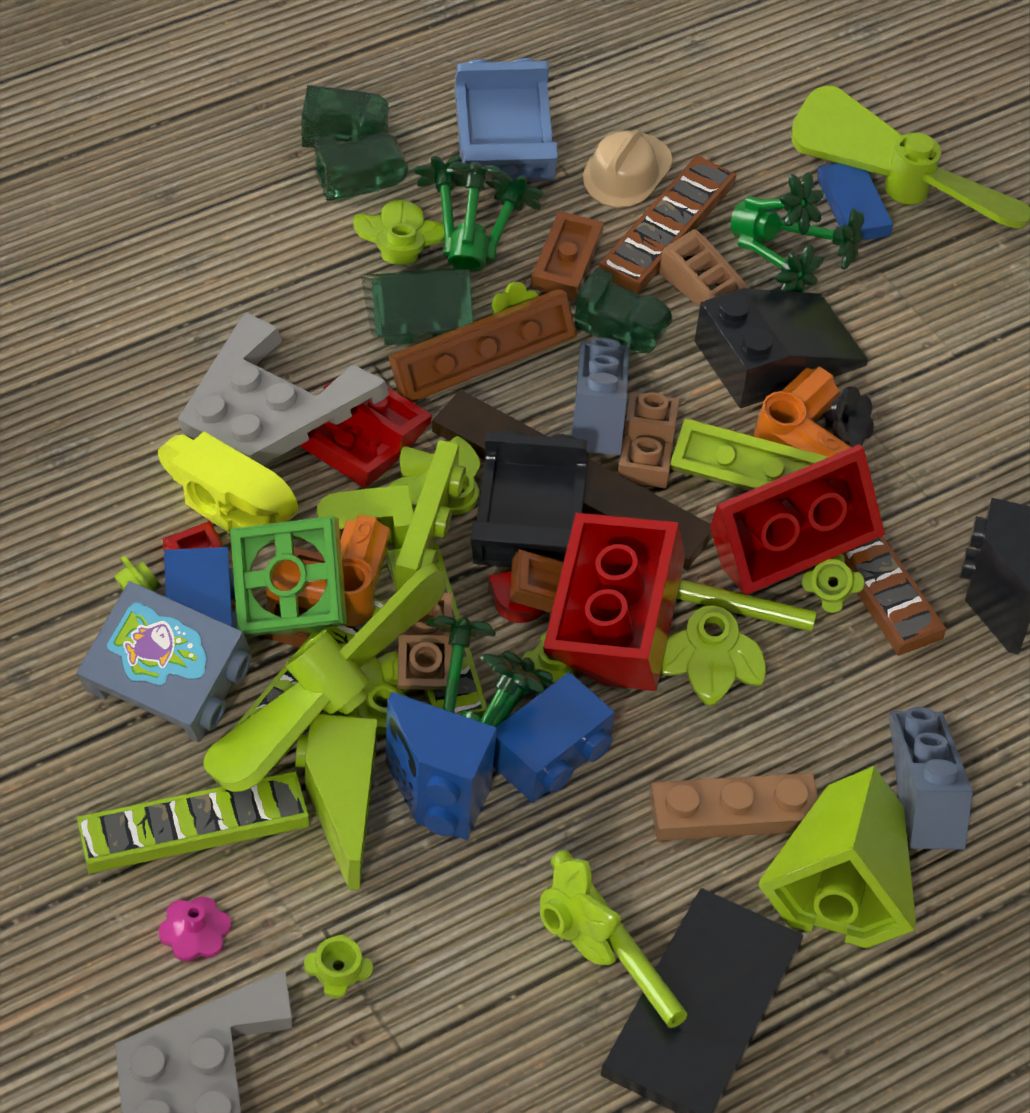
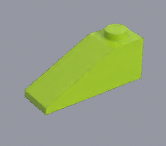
M318 714L310 724L309 735L301 734L297 740L295 765L296 767L305 768V790L348 889L360 890L377 749V719Z

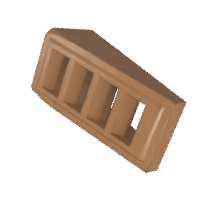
M696 229L675 240L662 251L659 274L699 307L702 301L742 288L750 289L716 248ZM700 270L704 272L699 276L696 274ZM715 283H717V284L719 285L718 287L714 288L713 290H710V289H709V287H711V286L714 285Z

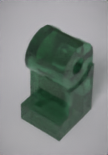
M307 85L301 116L302 147L320 149L321 140L348 143L350 141L364 148H374L386 142L389 132L388 102L382 96L374 93Z
M377 133L363 141L339 145L336 144L333 136L315 139V173L326 201L378 192L381 189L398 185L408 174L409 169L397 139L391 134Z
M596 267L577 294L574 319L575 328L598 338L616 340L620 345L629 346V349L635 352L650 353L655 349L672 322L670 309L663 301L649 295L640 296L613 284V274Z

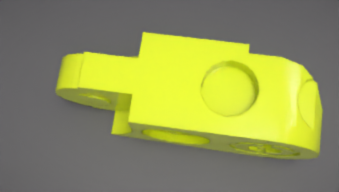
M205 431L194 440L184 434L174 435L158 449V457L164 469L173 477L174 481L183 486L185 504L229 534L231 528L288 522L298 512L296 497L281 477Z

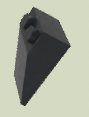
M742 288L700 303L694 342L740 409L764 401L773 392L782 391L806 368L816 369L820 366L835 377L867 366L868 358L820 293Z

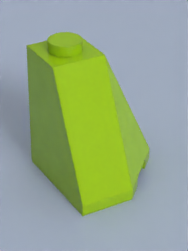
M875 766L829 784L760 878L758 884L759 888L788 926L807 932H812L813 926L845 934V943L866 949L915 931L916 926L904 806Z

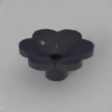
M845 388L841 398H836L832 403L831 409L826 413L825 422L827 427L832 429L834 436L844 441L850 447L858 444L862 446L864 439L870 438L874 429L873 420L870 417L872 402L867 395H861L858 388Z

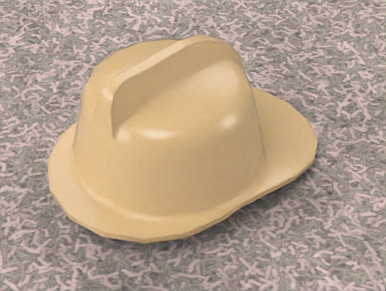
M637 129L633 132L616 131L611 133L598 143L595 153L587 162L583 172L584 187L589 195L602 205L625 208L642 203L653 193L657 185L669 172L673 163L671 151L661 140Z

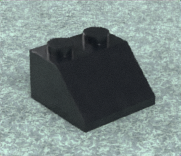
M991 498L986 518L979 516L975 518L969 546L976 548V550L966 548L960 578L969 580L965 601L1009 653L1019 655L1030 624V506Z

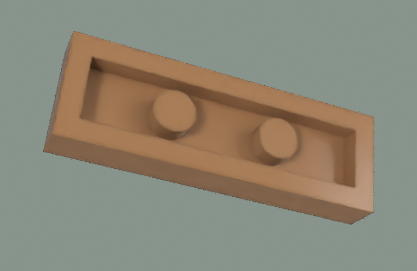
M813 773L651 782L649 793L657 841L793 833L818 799Z

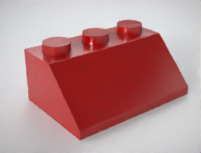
M860 444L718 504L710 524L721 568L744 595H748L885 535L865 450Z
M575 513L543 646L544 653L604 686L657 691L685 561V551L679 523Z

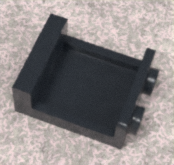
M506 430L500 433L487 432L484 442L485 464L477 521H473L471 533L473 564L512 567V559L519 549L564 562L575 513H583L588 472V442L584 439H576L565 434L546 437L525 435L514 430Z

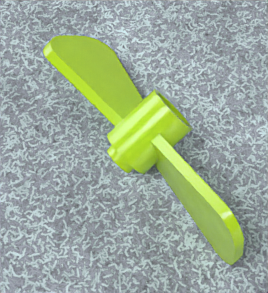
M826 85L812 91L794 119L791 141L797 151L805 155L886 176L884 183L885 191L893 200L907 205L919 204L927 199L931 186H934L999 224L1011 228H1025L1030 224V207L1027 204L937 167L941 156V148L933 138L919 132L901 135L839 87Z
M430 563L416 571L343 648L327 630H323L303 645L285 664V667L298 682L220 738L208 749L203 765L209 775L225 789L232 792H240L252 788L266 776L322 710L327 715L339 711L343 716H346L357 708L368 696L363 688L369 682V678L360 667L426 616L436 606L446 588L444 573L435 563Z

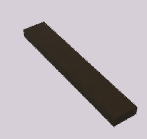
M459 390L432 420V432L448 441H451L456 436L461 437L470 444L478 457L485 460L484 442L487 432L500 433L506 430H514L525 435L546 436L462 390ZM588 458L583 513L678 522L685 551L683 569L688 570L713 538L710 523Z

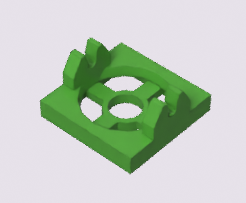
M329 516L230 529L237 628L243 632L245 637L264 634L291 636L296 635V632L317 633L325 627L347 625L340 529L337 517ZM293 539L308 541L314 544L324 557L325 563L305 565L301 559L294 556ZM269 543H275L276 556L268 563L266 569L251 571L259 552ZM293 561L300 569V580L293 589L281 591L274 585L273 572L281 562ZM327 580L326 588L320 600L307 612L299 615L298 594L305 589L308 582ZM268 587L272 593L280 597L281 617L263 609L253 596L252 589Z

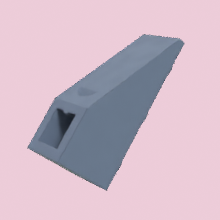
M595 338L591 342L581 341L572 437L586 440L588 442V452L621 455L627 403L629 346H622L618 341L609 338Z
M913 707L907 711H890L889 721L898 798L904 806L907 840L910 849L965 850L973 791L943 712H935L924 707Z

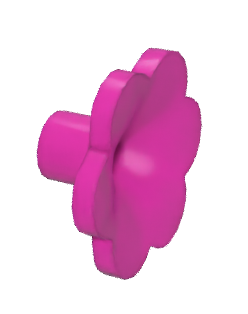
M197 897L191 902L177 900L168 906L167 919L160 924L158 935L163 944L172 947L174 956L181 961H192L199 955L212 958L222 951L223 937L227 936L231 930V920L226 913L217 910L216 903L209 897Z

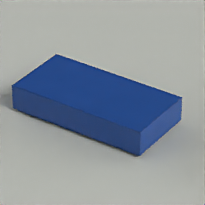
M843 164L819 167L817 180L839 227H843L844 224L848 225L850 212L853 208L864 215V223L860 230L864 236L863 240L891 236L893 223L868 171Z

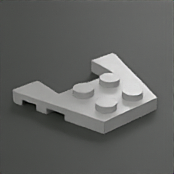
M246 312L240 318L180 414L178 421L182 432L187 436L195 439L205 431L252 460L264 465L308 441L307 433L328 421L338 425L352 417L350 409L368 399L373 404H376L385 399L389 392L384 379L353 364L317 396L256 366L282 340L278 327Z
M286 972L275 973L115 1043L122 1113H241L232 1037L292 1029Z

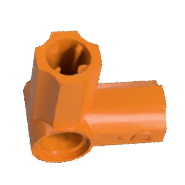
M820 366L816 369L806 368L782 391L773 392L768 395L762 404L753 437L827 457L851 448L815 423L832 406L833 401L839 397L840 390L833 380V375Z
M358 515L356 519L346 521L340 542L347 625L344 626L363 624L374 613V593L391 538L390 528L381 524L376 517ZM302 560L305 563V565L320 563ZM284 561L276 566L273 572V582L279 590L288 591L297 586L301 575L298 565L293 561ZM327 580L308 582L305 589L298 594V607L312 608L320 600L326 588ZM267 587V602L280 604V597L272 593Z

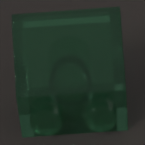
M448 267L361 275L371 335L384 337V345L413 343V334L432 332V338L473 322L469 269Z

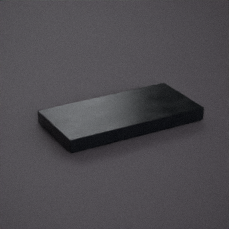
M700 888L655 969L687 1012V1018L679 1026L669 1028L646 995L642 993L602 1065L600 1076L675 1113H714L802 944L804 935L704 888Z

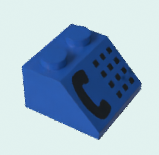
M391 692L387 702L385 762L415 822L426 826L435 834L441 836L453 835L468 841L491 790L497 728Z

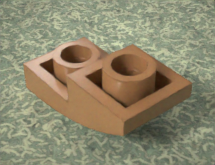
M630 391L618 475L639 485L659 488L667 487L679 398L665 397L654 392L638 393Z
M444 592L439 602L426 616L402 635H399L398 689L446 690L452 646L448 645L450 633L442 632L441 628L426 626V621L441 615L452 617V593Z

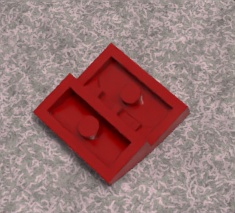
M387 387L389 395L376 404H373L368 399L350 409L352 417L338 425L328 421L307 433L309 440L299 446L363 488H366L400 459L401 449L404 446L411 447L431 423L432 414Z

